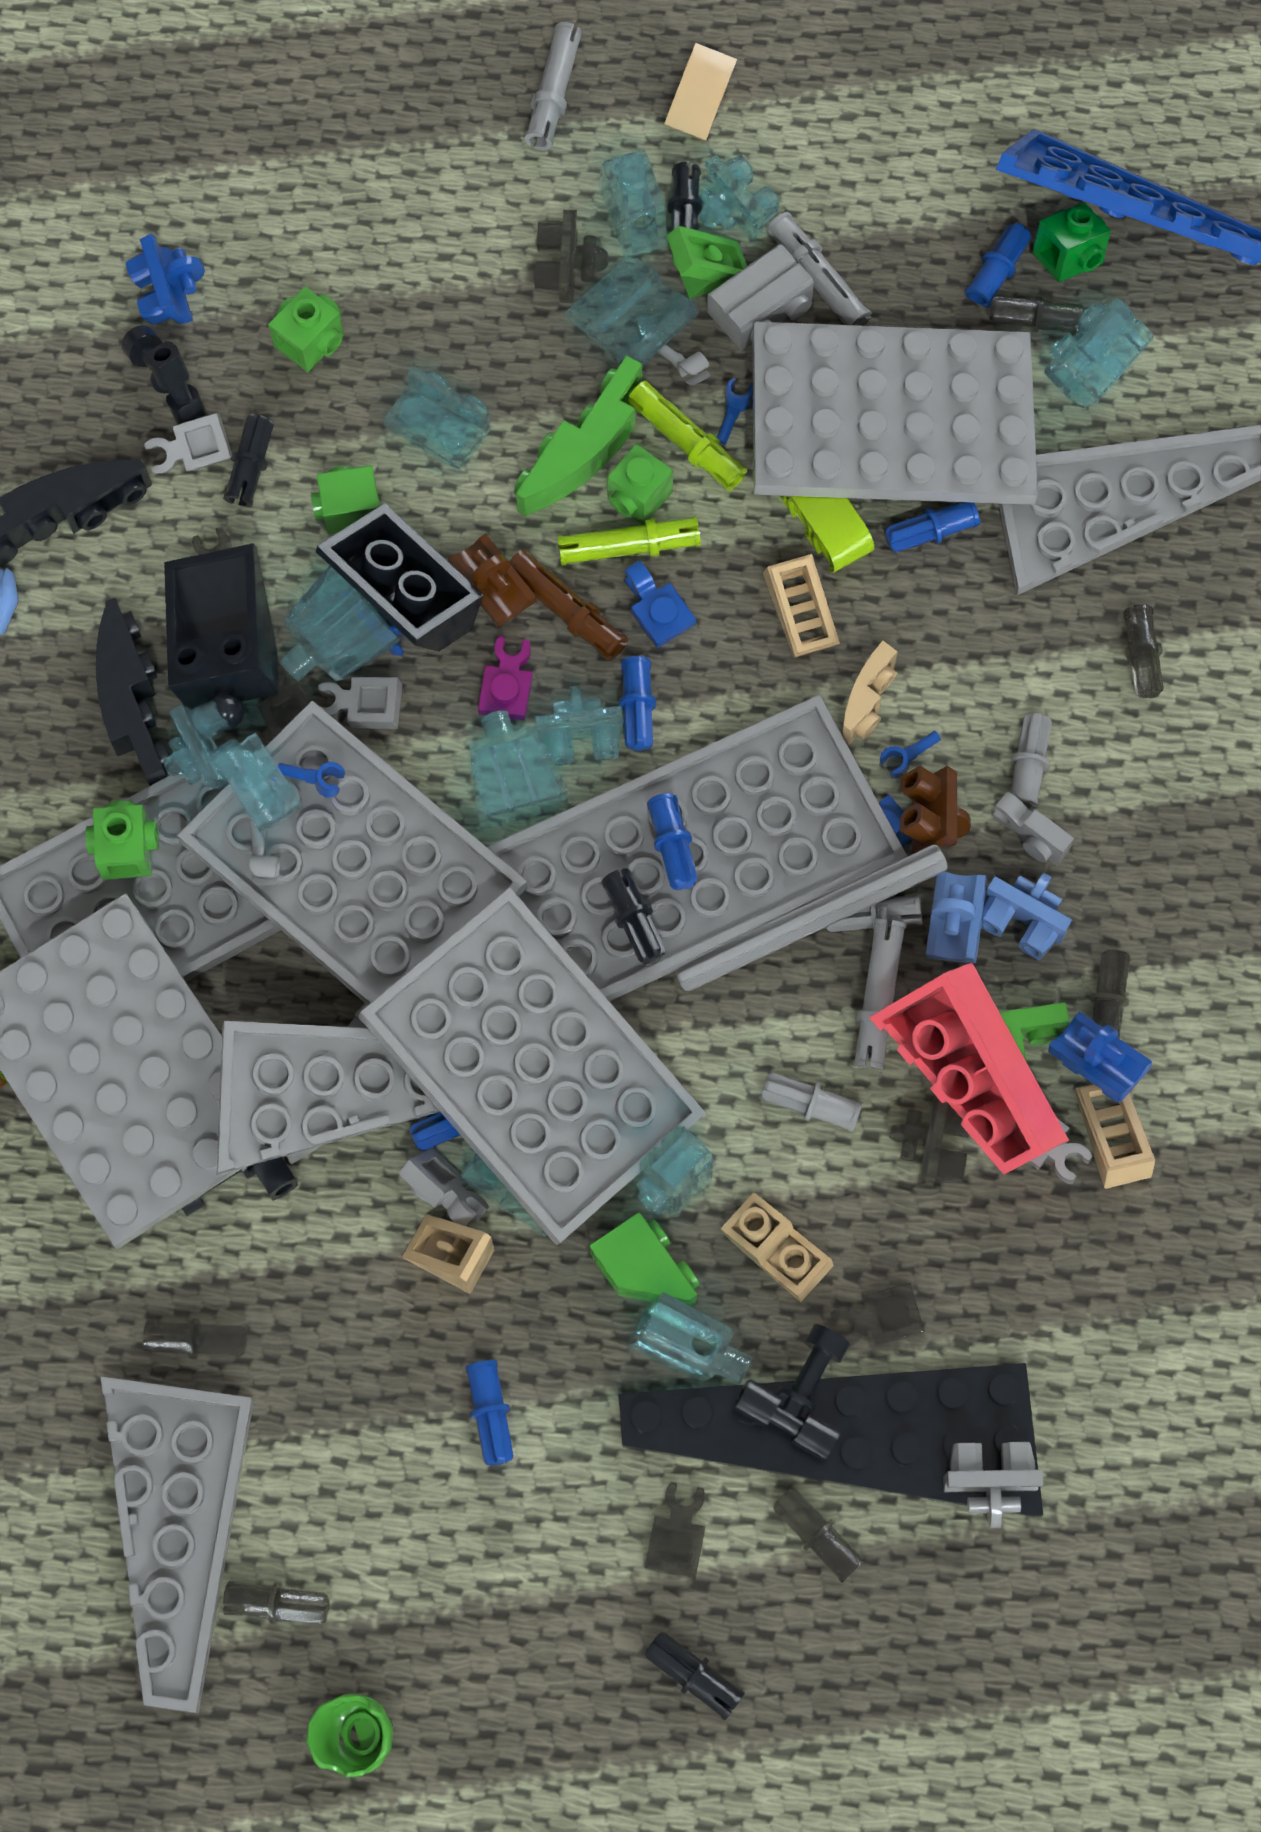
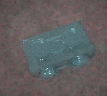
M413 366L407 374L409 386L383 418V425L460 472L491 431L488 410L476 397L469 394L462 396L452 390L448 383L438 374L432 371L425 373Z

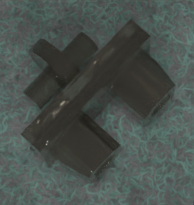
M563 210V221L538 222L537 252L560 253V262L536 261L534 274L535 291L559 294L560 303L573 304L575 270L581 271L582 281L593 282L595 272L603 271L609 264V254L605 249L597 246V238L595 236H585L583 238V245L577 246V210Z
M934 1094V1098L931 1101L927 1129L920 1127L923 1113L919 1110L910 1109L907 1112L906 1124L892 1125L889 1132L890 1139L902 1143L900 1159L915 1161L917 1146L924 1147L917 1186L932 1188L934 1182L962 1183L967 1153L941 1149L943 1134L964 1138L970 1137L961 1126L963 1119L947 1101L941 1103Z

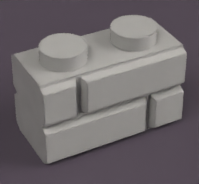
M778 244L710 292L707 300V313L742 351L752 343L754 322L781 323L788 317L791 320H796L804 315L812 304L814 282L800 263H796L795 258L782 244Z

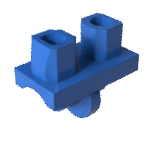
M153 234L141 238L140 242L143 252L125 262L128 274L135 285L143 288L153 283L154 291L139 297L137 300L140 315L151 325L171 318L178 324L193 321L186 295L196 292L195 282L204 276L205 269L201 259L187 256L185 249L182 248L172 251L170 248L158 246L156 237Z
M1080 1011L1065 1031L1049 1044L1048 1049L1050 1054L1063 1062V1066L1075 1074L1082 1075L1102 1089V1093L1120 1103L1151 1069L1152 1064L1150 1059L1119 1039L1118 1030L1110 1025L1102 1027Z

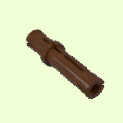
M526 549L520 550L509 561L512 567L535 594L536 598L568 625V632L574 637H582L607 661H612L623 651L627 645L628 637L607 622L599 614L600 609L593 602L586 603Z

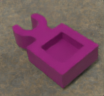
M499 636L494 646L495 657L499 667L485 666L478 713L479 715L526 721L533 674L531 671H523L520 668L530 659V642L523 639L520 653L511 656L504 652L505 637Z

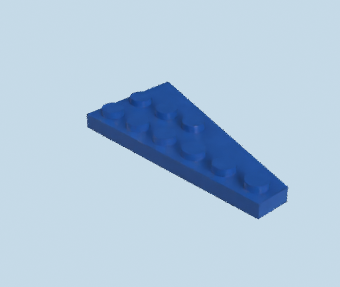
M1032 129L1002 153L996 170L1055 190L1068 197L1097 205L1101 211L1110 216L1124 218L1126 215L1194 239L1204 245L1214 246L1231 252L1233 257L1250 265H1256L1257 262L1261 263L1260 229L1039 130Z

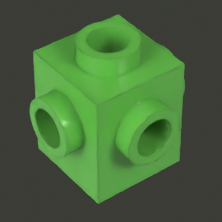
M305 286L295 297H289L281 304L276 317L268 324L273 346L308 373L323 356L328 357L332 355L342 342L344 332L340 308L328 296L324 294L317 296Z
M119 800L108 803L104 808H93V825L86 826L85 831L86 847L88 854L94 855L95 866L102 879L152 876L151 850L159 849V833L156 820H149L143 805H136L132 801Z

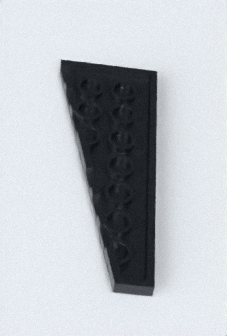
M1026 1363L822 1378L809 1399L817 1407L813 1416L841 1431L833 1449L825 1460H819L790 1443L792 1435L770 1422L766 1426H761L732 1409L744 1384L619 1394L623 1448L703 1460L722 1465L761 1470L774 1474L796 1476L821 1482L967 1506L968 1497H986V1492H944L943 1476L950 1471L951 1451L955 1443H982L983 1471L1002 1470L1000 1447L1002 1443L1030 1442L1035 1460V1470H1038ZM795 1381L758 1384L777 1394L780 1387L791 1390ZM1038 1487L1037 1491H1001V1497H1020L1021 1512L1011 1514L1028 1516L1030 1518L1043 1516L1040 1487Z

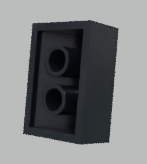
M384 503L317 545L316 553L415 646L440 652L472 630L484 595L387 504Z

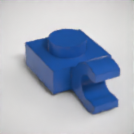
M640 560L624 570L627 575L624 581L639 600L638 603L631 607V614L656 648L661 647L696 624L697 619L671 583L658 590L651 574Z

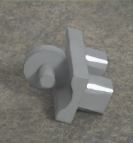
M1030 1442L1002 1443L1000 1445L1002 1470L983 1471L982 1443H955L951 1451L950 1471L943 1476L944 1492H986V1497L967 1498L968 1513H987L989 1528H1001L1002 1513L1021 1512L1020 1497H1001V1491H1037L1038 1487L1043 1486V1470H1035V1460Z

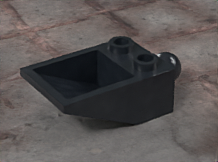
M254 543L164 562L168 687L189 712L206 709V717L209 723L219 730H231L241 723L244 717L242 701L279 694L277 648L258 551Z

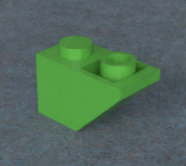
M638 1212L589 1246L590 1256L618 1296L688 1309L697 1303V1293L694 1289L700 1286L692 1270L683 1260L676 1264L665 1248L671 1243L655 1219L647 1223L641 1213Z

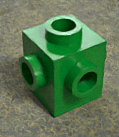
M1082 202L1066 210H1059L1052 216L1040 220L1032 254L1060 283L1080 273L1090 272L1103 264L1111 229L1085 202Z

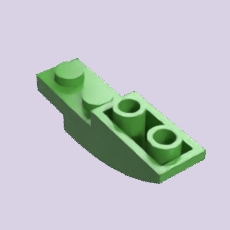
M626 355L618 369L611 368L601 384V396L594 406L588 404L580 415L577 427L563 420L555 434L549 432L545 436L537 453L538 461L531 471L525 469L516 482L514 494L516 495L519 513L528 516L568 496L601 470L623 446L636 427L635 408L628 405L627 400L630 398L629 395L633 389L642 382V363Z

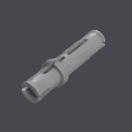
M569 22L556 24L539 90L536 94L532 95L530 105L533 112L524 140L530 146L533 143L534 137H536L533 146L536 150L544 151L551 149L558 119L566 111L567 102L564 97L579 42L582 39V31L579 27L575 28L573 37H570L574 24Z
M784 212L774 218L767 227V233L778 244H782L795 258L796 263H800L809 273L814 282V289L844 325L862 326L868 322L872 312L864 306L844 279L822 255V246L815 239L810 240L789 212Z
M875 919L874 921L875 929L863 1009L858 1010L856 1021L860 1022L855 1059L852 1064L853 1066L867 1068L869 1050L872 1048L870 1067L877 1070H884L885 1068L884 1059L888 1032L885 1029L880 1031L869 1017L893 1003L904 929H906V923L892 920L890 938L887 940L889 928L887 919Z

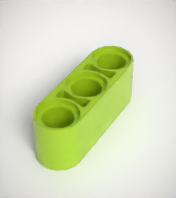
M779 496L792 517L798 516L805 526L806 530L803 533L817 554L822 552L831 567L827 568L830 573H835L874 551L872 536L848 498Z

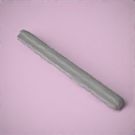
M931 845L728 942L675 970L676 976L685 991H692L946 871L948 868L947 861L938 845Z

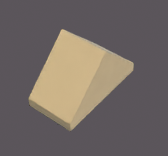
M426 1214L402 1258L471 1294L494 1252V1246L491 1236L485 1232Z

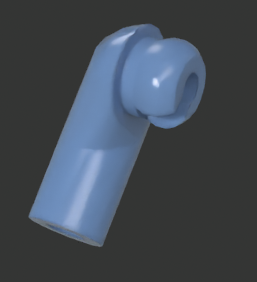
M8 568L5 570L0 569V634L5 635L18 604L15 575Z

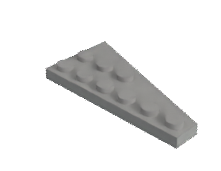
M1261 425L1036 455L1038 496L1035 504L998 503L1016 595L1022 594L1260 481Z
M239 1021L223 1022L216 1175L440 1112L368 1028Z
M101 1377L108 1422H106L108 1438L111 1443L114 1464V1484L122 1544L129 1577V1597L133 1608L137 1640L135 1642L143 1703L149 1707L199 1714L254 1400L251 1397Z

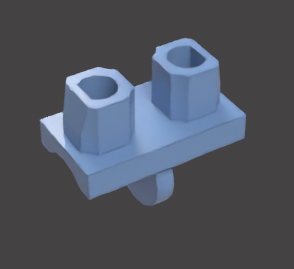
M942 872L937 875L926 948L927 959L976 963L987 888L986 875L962 876L948 872Z
M1043 873L1036 884L1020 875L1014 886L994 877L986 891L981 928L994 936L1001 937L1011 919L1017 920L1028 927L1018 947L1031 957L1041 960L1055 942L1060 945L1072 919L1056 911L1062 898L1047 891L1052 877L1048 874Z

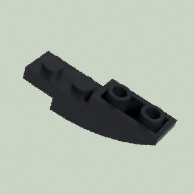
M110 460L83 464L42 476L1 496L0 508L3 515L0 517V566L14 559L18 553V548L31 540L42 541L50 537L57 530L58 523L63 520L73 534L81 529L92 530L100 526L106 520L107 513L119 505L129 506L141 500L147 492L146 488L152 485L146 466L141 460Z
M116 598L106 601L96 645V681L102 718L117 757L135 750L147 782L151 786L166 778L164 770L173 767L163 740L153 743L148 731L149 728L156 726L146 698L155 695L149 681L158 678L148 651L140 654L137 652L133 640L142 636L132 612L128 611L122 614Z

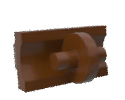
M486 533L478 538L468 549L448 558V562L484 595L480 606L497 627L507 623L536 602L535 594Z
M918 766L902 776L900 792L912 799V806L905 809L900 817V831L912 838V854L931 845H938V847L955 846L958 838L969 833L971 828L970 815L965 810L957 807V771L946 766L933 774L922 766Z

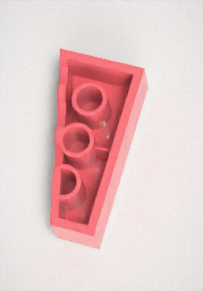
M972 962L945 972L869 1017L880 1031L885 1029L899 1045L896 1050L909 1065L914 1063L932 1083L933 1086L930 1090L941 1103L947 1101L963 1119L961 1126L1003 1175L1069 1141Z

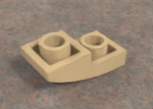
M695 43L664 127L706 142L737 59Z
M885 641L879 644L863 666L849 696L842 736L848 746L857 736L862 740L868 738L881 721V717L877 715L882 699L880 694L890 686L897 675L894 667L898 652Z
M754 1192L721 1228L722 1233L800 1303L834 1266L830 1257L793 1228L791 1221Z

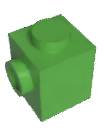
M635 444L607 477V495L612 507L621 515L633 517L642 525H645V520L650 519L673 493V469L638 444Z
M372 465L358 468L338 466L330 469L327 473L317 474L319 492L311 493L315 521L324 520L328 534L340 532L380 506Z

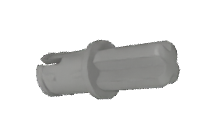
M1033 713L1024 717L1018 753L1013 754L1011 759L1015 769L1010 793L1016 796L1027 809L1032 810L1038 808L1043 771L1047 770L1050 761L1046 758L1052 721L1049 717L1043 716L1040 713Z
M920 893L889 897L826 928L830 932L873 928L874 931L875 919H887L889 927H891L892 920L906 923V925H923Z
M774 1072L769 1073L761 1093V1098L764 1101L804 1114V1120L806 1121L813 1117L846 1128L851 1132L854 1130L862 1107L861 1101H854L820 1089L821 1083L816 1082L815 1086Z

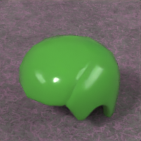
M361 1694L341 1695L319 1705L308 1721L306 1744L314 1762L321 1769L333 1770L345 1777L363 1776L365 1773H371L379 1768L392 1750L393 1723L383 1706L373 1698ZM353 1725H355L361 1748L357 1747L351 1739ZM339 1733L343 1738L344 1748L339 1745Z

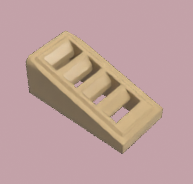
M812 554L768 566L763 571V576L793 657H800L839 645L840 642ZM803 575L804 584L784 589L782 581ZM810 593L811 601L793 606L789 605L788 598ZM816 609L817 618L795 624L794 615ZM822 626L826 638L814 641L822 637L819 636L801 642L798 633Z
M1095 1084L1076 1087L1075 1094L1104 1188L1108 1189L1151 1178L1155 1158L1130 1094L1121 1103L1119 1102L1120 1105L1095 1110L1091 1097L1103 1095L1102 1089ZM1122 1115L1124 1117L1125 1123L1102 1128L1099 1122ZM1129 1135L1131 1141L1129 1143L1109 1147L1107 1140Z

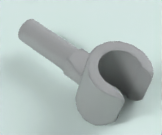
M658 338L652 342L651 348L669 360L677 368L682 378L688 374L696 375L686 381L687 384L694 386L710 377V373L707 370L698 374L709 367L708 360L701 352L698 351L685 359L682 354L677 353Z
M258 819L252 820L249 823L253 847L249 861L252 881L257 885L277 886L280 874L279 857L265 856L266 850L262 821Z

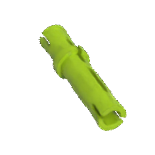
M648 381L641 382L633 389L627 404L634 407L639 414L644 416L665 437L677 445L688 456L687 460L693 467L698 468L700 466L724 487L727 492L732 491L744 479V474L748 471L747 468L719 445L720 440L713 433L706 434L697 427L692 420L669 400L665 399Z
M697 516L655 523V519L645 520L646 525L557 536L561 565L650 552V557L660 556L659 551L701 546Z

